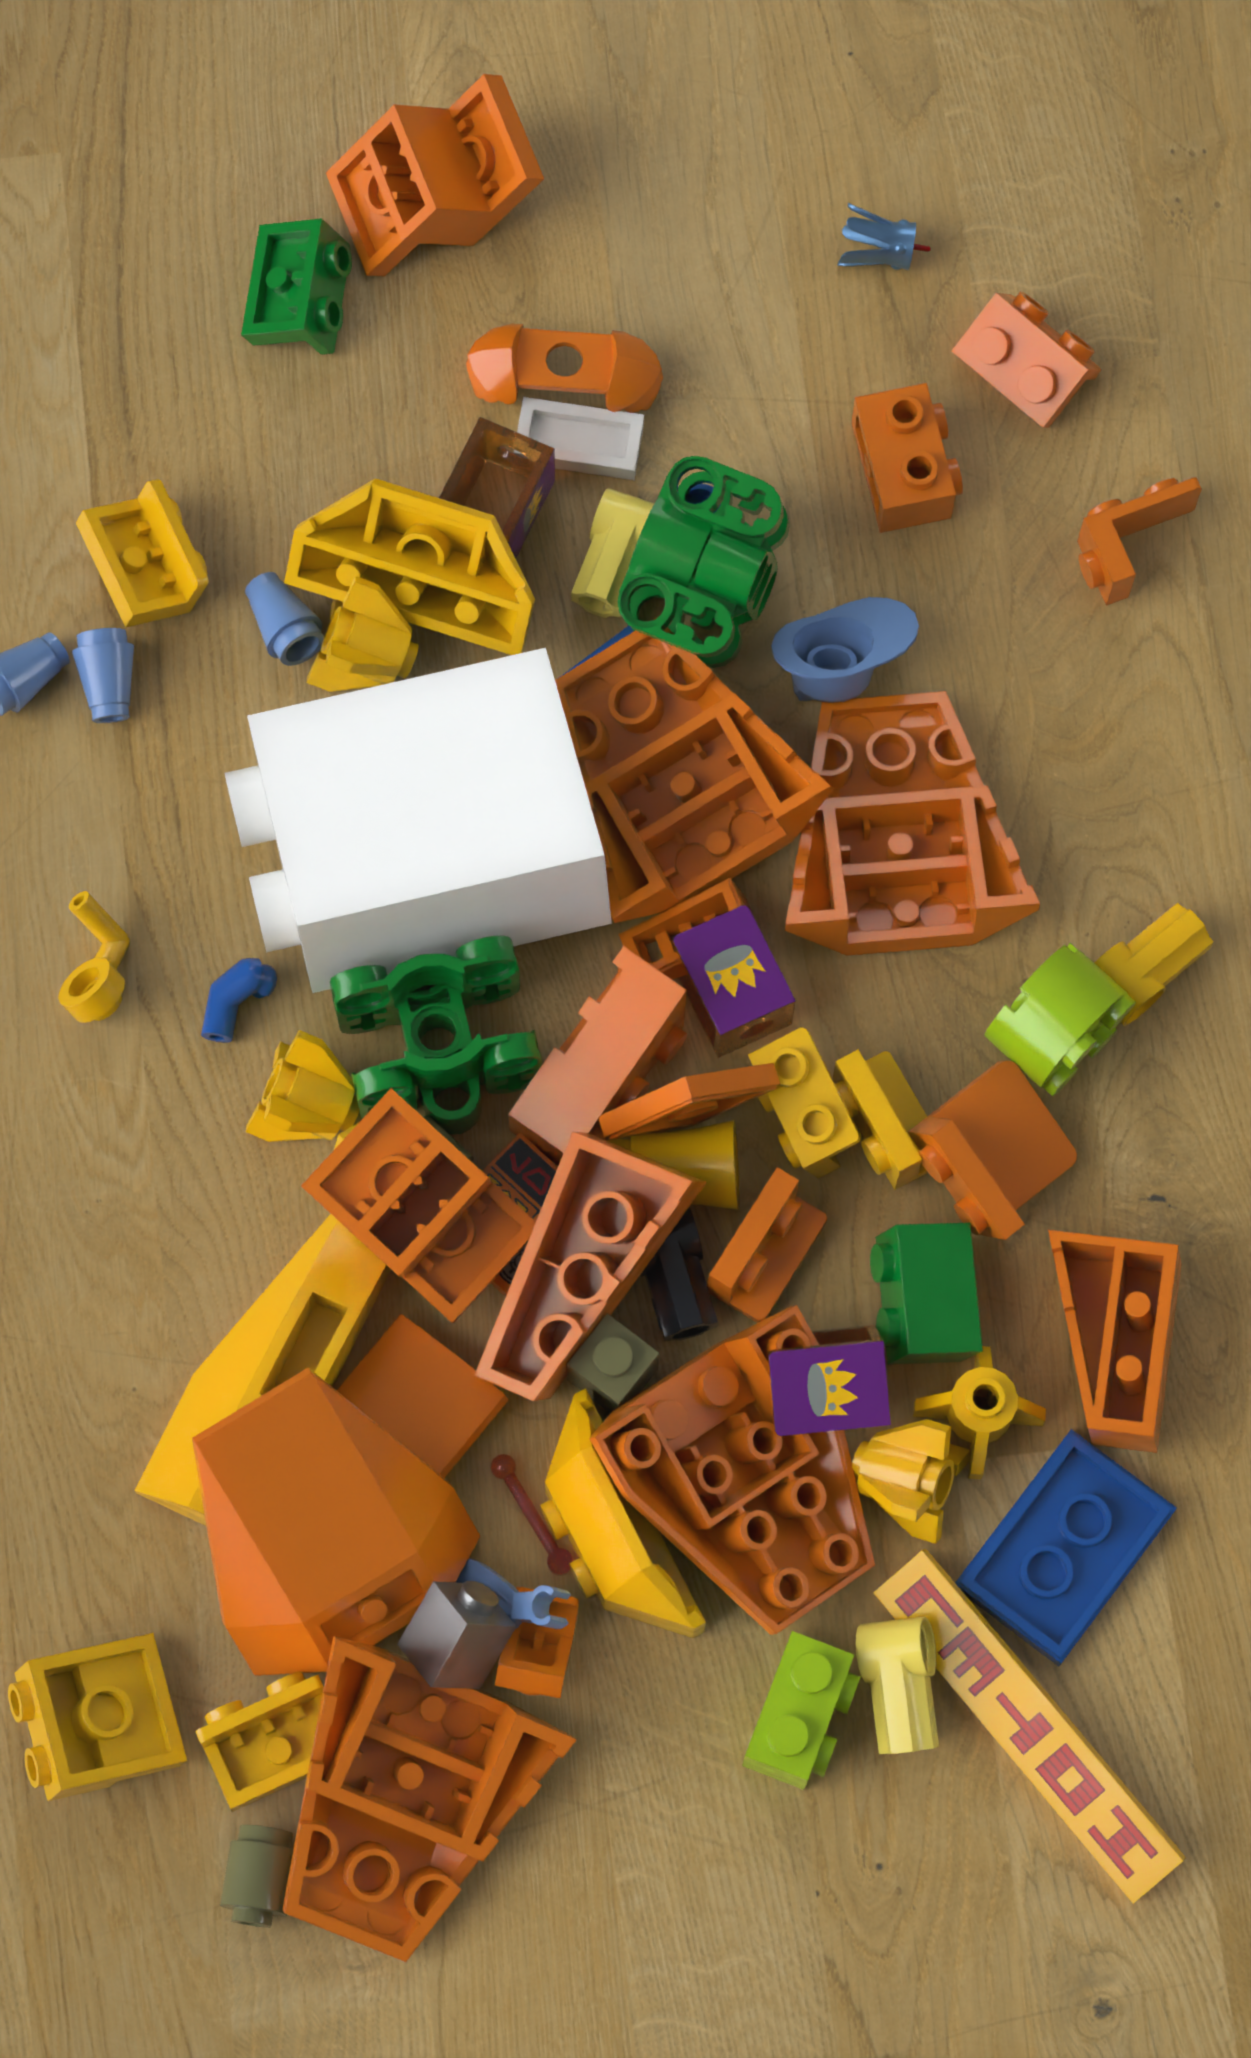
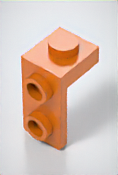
M1197 477L1180 483L1175 478L1160 481L1148 488L1142 497L1123 504L1119 499L1103 502L1091 509L1087 517L1083 519L1077 540L1082 551L1079 554L1080 569L1089 588L1094 589L1098 587L1106 606L1128 598L1136 576L1120 538L1195 510L1202 490Z

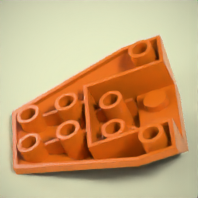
M797 1305L790 1306L711 1346L613 1410L589 1438L622 1497L770 1635L778 1634L875 1566L845 1430L779 1436L775 1432L769 1355L776 1351L820 1347Z
M306 1368L192 1438L222 1622L255 1676L293 1674L300 1671L303 1673L327 1672L333 1636L369 1645H375L410 1623L433 1581L456 1583L480 1538V1534L449 1481L309 1368Z

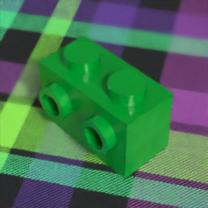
M970 1222L900 1224L876 1236V1244L873 1245L870 1254V1269L873 1280L876 1283H880L882 1308L877 1313L876 1334L878 1341H884L887 1365L962 1362L982 1352Z

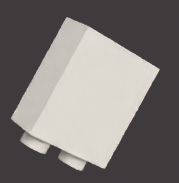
M546 648L247 716L258 765L224 773L242 847L276 840L282 870L249 877L266 953L301 945L312 993L331 989L329 983L331 978L348 969L366 965H380L386 968L388 975L398 964L420 954L445 953L456 957L455 953L459 947L484 937L508 936L512 939L513 946H518L612 924L605 855Z

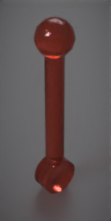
M507 1454L497 1455L491 1462L490 1469L492 1474L496 1478L505 1481L546 1550L549 1571L557 1576L566 1575L571 1571L569 1563L573 1561L571 1553L564 1548L558 1547L515 1474V1460Z

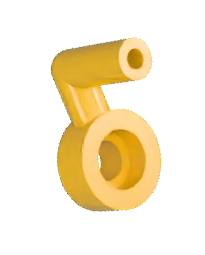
M82 891L70 901L69 910L99 940L101 946L93 959L78 966L66 978L60 988L58 999L60 1004L78 1022L87 1023L108 1018L120 1006L122 993L125 988V979L117 971V968L129 947L130 939L128 934L90 893Z

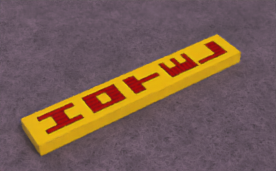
M927 1549L921 1550L873 1592L895 1620L916 1617L928 1618L936 1645V1669L1133 1904L1187 1859Z

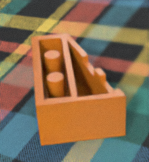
M1048 1230L1092 1445L1157 1453L1182 1266L1179 1245Z

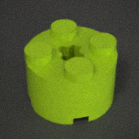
M1069 943L1068 946L1063 945L1027 979L1019 988L1022 992L1009 1008L1005 1005L987 1028L984 1036L1010 1061L1016 1063L1020 1070L1040 1088H1044L1050 1095L1055 1096L1078 1071L1076 1065L1087 1054L1093 1058L1117 1032L1115 1027L1131 1011L1136 1002L1081 950H1078L1072 943Z

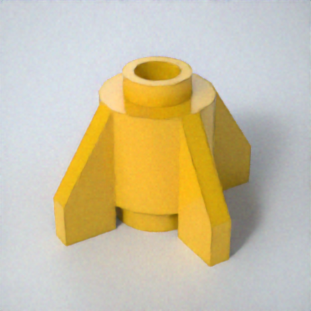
M355 576L343 602L334 599L331 604V621L323 639L321 652L318 653L307 676L308 684L329 692L384 685L394 682L397 676L406 679L413 667L419 649V644L411 641V626L378 584Z
M299 1030L291 1045L280 1041L275 1050L273 1071L267 1081L261 1102L259 1101L249 1119L245 1132L268 1142L320 1138L328 1141L333 1140L338 1131L343 1132L352 1127L359 1114L352 1077L323 1039Z
M982 1346L983 1351L975 1355L974 1369L964 1373L957 1380L952 1391L916 1398L914 1402L913 1417L946 1419L947 1416L951 1429L961 1439L971 1443L968 1479H982L988 1443L997 1441L1004 1435L1010 1424L1043 1426L1046 1417V1408L1018 1396L1014 1383L1008 1376L993 1368L991 1348L988 1346ZM975 1396L987 1398V1404L994 1408L990 1410L980 1409L975 1405L973 1399Z
M929 1419L877 1432L870 1442L863 1441L859 1445L853 1458L852 1468L855 1478L858 1479L859 1493L872 1498L912 1537L937 1544L942 1536L944 1510H941L951 1491L954 1475L957 1476L970 1461L971 1450L950 1444L951 1426Z

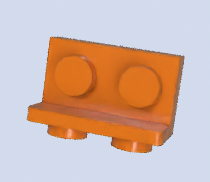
M778 1167L713 1267L708 1278L710 1295L756 1323L767 1319L827 1222V1215L797 1197L799 1180Z

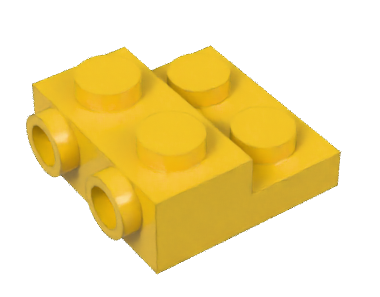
M154 1633L28 1660L15 1672L17 1682L11 1683L8 1688L10 1709L17 1723L26 1721L28 1723L33 1747L25 1750L26 1772L34 1788L44 1786L48 1802L108 1788L117 1781L180 1767L187 1762Z

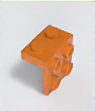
M1007 1060L995 1063L908 1131V1134L920 1149L918 1153L922 1158L921 1164L932 1178L945 1185L957 1202L954 1204V1209L963 1223L970 1222L971 1232L975 1235L1006 1240L1025 1225L1016 1210L1072 1167L1077 1160V1152L1020 1068L1016 1063Z

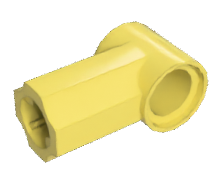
M611 488L605 490L590 531V540L592 542L571 592V601L579 604L586 612L603 618H621L617 603L619 590L628 571L640 533L654 503Z
M916 1617L860 1624L856 1632V1656L861 1677L865 1683L870 1684L879 1754L907 1753L939 1747L930 1679L935 1674L936 1645L928 1618Z

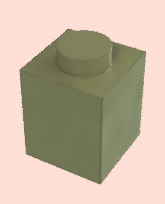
M607 1313L567 1363V1380L579 1390L586 1388L591 1399L611 1413L638 1395L658 1370L659 1352Z

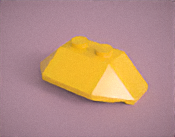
M375 478L299 523L294 529L284 580L285 584L343 602L354 577L358 576L378 584L408 623L509 655L523 653L535 597L494 515Z
M585 1388L573 1396L545 1479V1494L548 1501L539 1505L541 1512L556 1540L567 1535L578 1559L570 1562L569 1566L586 1599L597 1594L604 1610L695 1638L705 1633L706 1621L659 1530L622 1497L589 1438L603 1421Z

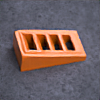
M728 878L673 906L667 911L659 913L620 933L619 937L623 946L673 980L688 975L689 972L678 950L676 951L671 936L687 931L742 905L747 906L752 915L753 912L744 894L733 880ZM657 941L663 958L653 962L646 944Z

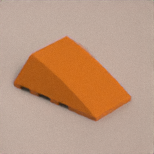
M668 627L664 630L665 632L674 634ZM636 630L555 680L605 855L611 919L614 923L663 913L728 878L733 879L792 843L833 791L832 787L816 771L814 772L777 733L775 734L696 655L639 633Z
M946 691L853 698L845 702H821L811 769L814 772L816 771L832 787L833 791L801 831L785 931L846 956L972 946L1040 909V902L1032 885H1028L1021 870L1020 857L1011 837L1007 838L996 813L997 805L988 785L984 786L975 766V755Z
M333 1636L282 1908L283 1912L407 1962L462 1890L459 1887L479 1860L484 1861L499 1842L497 1837L521 1806L526 1807L542 1786L539 1783L558 1757L563 1759L577 1739L512 1703L481 1689L430 1687L409 1659L384 1648Z

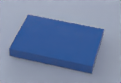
M1071 1429L955 1583L968 1599L1059 1667L1173 1515L1177 1507Z

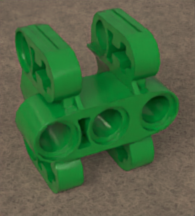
M685 457L674 464L666 476L659 496L643 526L628 571L619 590L617 601L619 613L633 631L636 630L639 633L692 653L708 667L725 666L736 658L742 644V635L739 627L752 620H757L765 608L778 572L773 550L783 544L789 533L790 522L788 513L774 487L763 480L705 457ZM689 470H704L690 474L679 485V480ZM708 483L714 485L712 494L704 502L697 504L686 502L688 493L697 484ZM733 496L741 499L738 504L739 509L732 506ZM763 507L771 511L768 520L757 518L753 526L745 522V515L742 512L759 515ZM653 598L665 599V607L659 617L651 621L639 620L640 608L646 601ZM685 614L692 616L690 622L693 625L705 630H711L716 622L722 628L719 638L708 636L703 643L702 640L696 637L697 633L690 626L684 624ZM668 627L674 634H670L668 632H665L664 630Z
M489 936L473 940L459 947L455 953L456 957L445 953L420 954L398 964L388 975L384 966L366 965L345 970L331 978L329 983L339 1028L342 1033L360 1034L378 1030L387 1025H400L407 1050L404 1051V1058L380 1063L357 1074L355 1072L351 1073L361 1120L392 1088L415 1110L418 1108L417 1100H420L425 1115H430L450 1135H457L470 1130L479 1120L482 1112L480 1085L485 1084L486 1090L490 1094H507L527 1088L542 1066V1058L538 1050L535 1030H532L530 1033L503 1034L486 1039H481V1035L477 1034L472 1040L465 1009L473 1005L495 1003L519 992V966L514 955V946L510 937ZM425 985H435L428 990H416ZM434 1028L446 1029L455 1037L454 1041L442 1050H431L420 1042L422 1036ZM447 1088L462 1089L470 1097L464 1107L452 1111L439 1107L435 1103V1099L441 1091Z

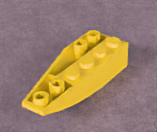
M332 1214L325 1219L194 1372L135 1489V1493L206 1526L192 1438L306 1368L311 1369L330 1386H334L391 1269Z

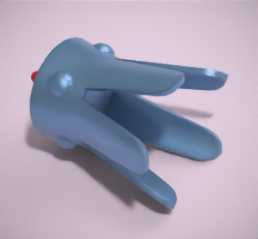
M848 203L847 206L850 210L873 221L850 217L846 222L847 225L842 229L843 235L850 240L882 249L845 252L840 257L838 266L887 264L891 265L895 270L901 268L909 270L913 250L925 252L931 250L930 246L914 244L916 222H909L905 219L892 222Z

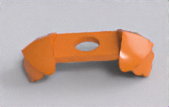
M512 323L493 328L477 339L468 352V359L466 361L469 379L475 395L489 403L501 401L508 405L516 402L519 388L605 394L606 408L609 411L617 412L624 409L627 412L636 413L640 410L646 411L652 406L663 380L662 368L656 353L642 339L616 330H612L611 334L529 329L524 328L523 324ZM567 346L577 350L583 360L581 368L570 376L554 374L548 368L546 360L549 353L555 348Z

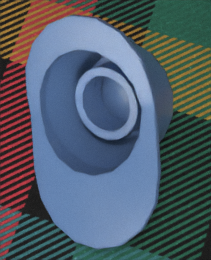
M868 597L851 601L815 616L802 618L786 624L775 634L771 649L775 661L784 670L791 673L794 693L799 701L845 702L858 697L868 687L874 668L903 655L916 641L919 624L915 612L906 604L890 598Z

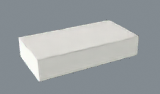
M523 397L513 452L514 463L546 467L555 449V469L635 480L644 428V415L623 411L612 412L603 408Z

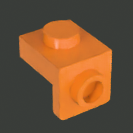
M525 1587L516 1588L519 1592H528L534 1590ZM570 1596L568 1599L556 1597L550 1604V1615L566 1618L569 1622L564 1628L553 1629L534 1623L522 1622L514 1630L501 1652L495 1686L514 1689L527 1695H545L561 1698L579 1609V1600L576 1597Z

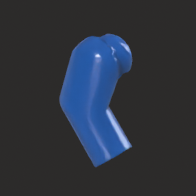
M244 958L218 977L209 989L201 1036L215 1042H231L233 1040L239 1005L251 995L256 998L271 995L277 983L275 969L270 965L262 964L259 958Z

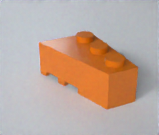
M625 946L622 947L612 962L618 966L615 977L597 1000L591 996L587 998L578 1012L583 1017L559 1049L557 1047L553 1048L508 1114L509 1130L516 1136L521 1132L557 1165L561 1161L572 1131L590 1133L604 1140H610L609 1137L604 1138L598 1116L645 1095L650 1083L644 1080V1078L658 1060L667 1065L687 1038V1033L682 1030L685 1020L687 990Z

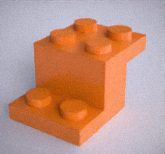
M483 74L449 109L394 104L326 172L366 275L383 277L399 264L419 243L474 246L544 180L502 75Z
M392 1088L301 1185L305 1191L392 1271L405 1279L453 1324L528 1243L536 1223L531 1216L494 1184L485 1173Z

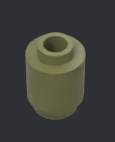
M240 1825L238 1840L230 1842L220 1902L221 1907L233 1910L232 1922L248 1926L271 1928L273 1916H287L282 1908L293 1855V1849H291L292 1832L266 1826Z

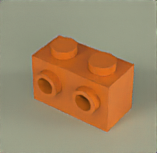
M927 383L855 397L851 423L879 532L883 533L951 519L956 495L963 494L962 477L956 458H946L942 440L948 439L945 411L941 402L932 404Z

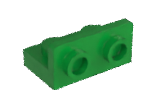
M322 218L259 225L241 336L253 346L306 341L321 355L333 354L335 352L337 334L343 324L342 303L346 278L352 268V254L350 244Z

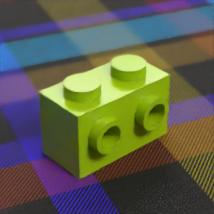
M791 1632L742 1764L743 1767L803 1790L806 1787L811 1772L824 1777L838 1740L825 1733L834 1710L845 1714L848 1713L861 1676L849 1672L854 1654L800 1633Z

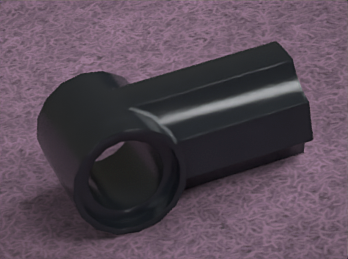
M690 1207L640 1274V1277H646L652 1305L664 1342L671 1340L681 1341L696 1337L718 1326V1320L700 1260H703L702 1246Z

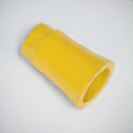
M735 1120L694 1129L631 1136V1140H607L707 1182L691 1205H706L739 1210V1161Z

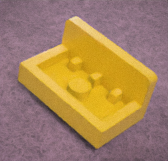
M160 479L147 481L136 499L85 509L76 521V525L125 628L190 613L209 583L205 560L194 549L182 524L180 508L169 497Z
M800 1027L748 1054L753 1066L774 1063L780 1084L776 1086L777 1089L759 1096L758 1099L768 1113L775 1110L785 1131L778 1135V1139L791 1165L795 1169L802 1166L804 1170L819 1179L841 1167L835 1155L859 1143L861 1136L810 1032L806 1028Z
M859 1049L835 1062L832 1079L851 1117H853L865 1138L861 1141V1146L873 1170L878 1175L885 1173L894 1190L927 1174L928 1172L921 1164L922 1158L918 1153L920 1149L908 1134V1131L925 1119L927 1115L891 1053L883 1051L865 1061Z
M302 1671L287 1675L266 1687L269 1695L267 1698L245 1708L241 1700L232 1701L205 1715L208 1725L195 1732L232 1812L307 1778L324 1689L319 1675H314L308 1679H305Z

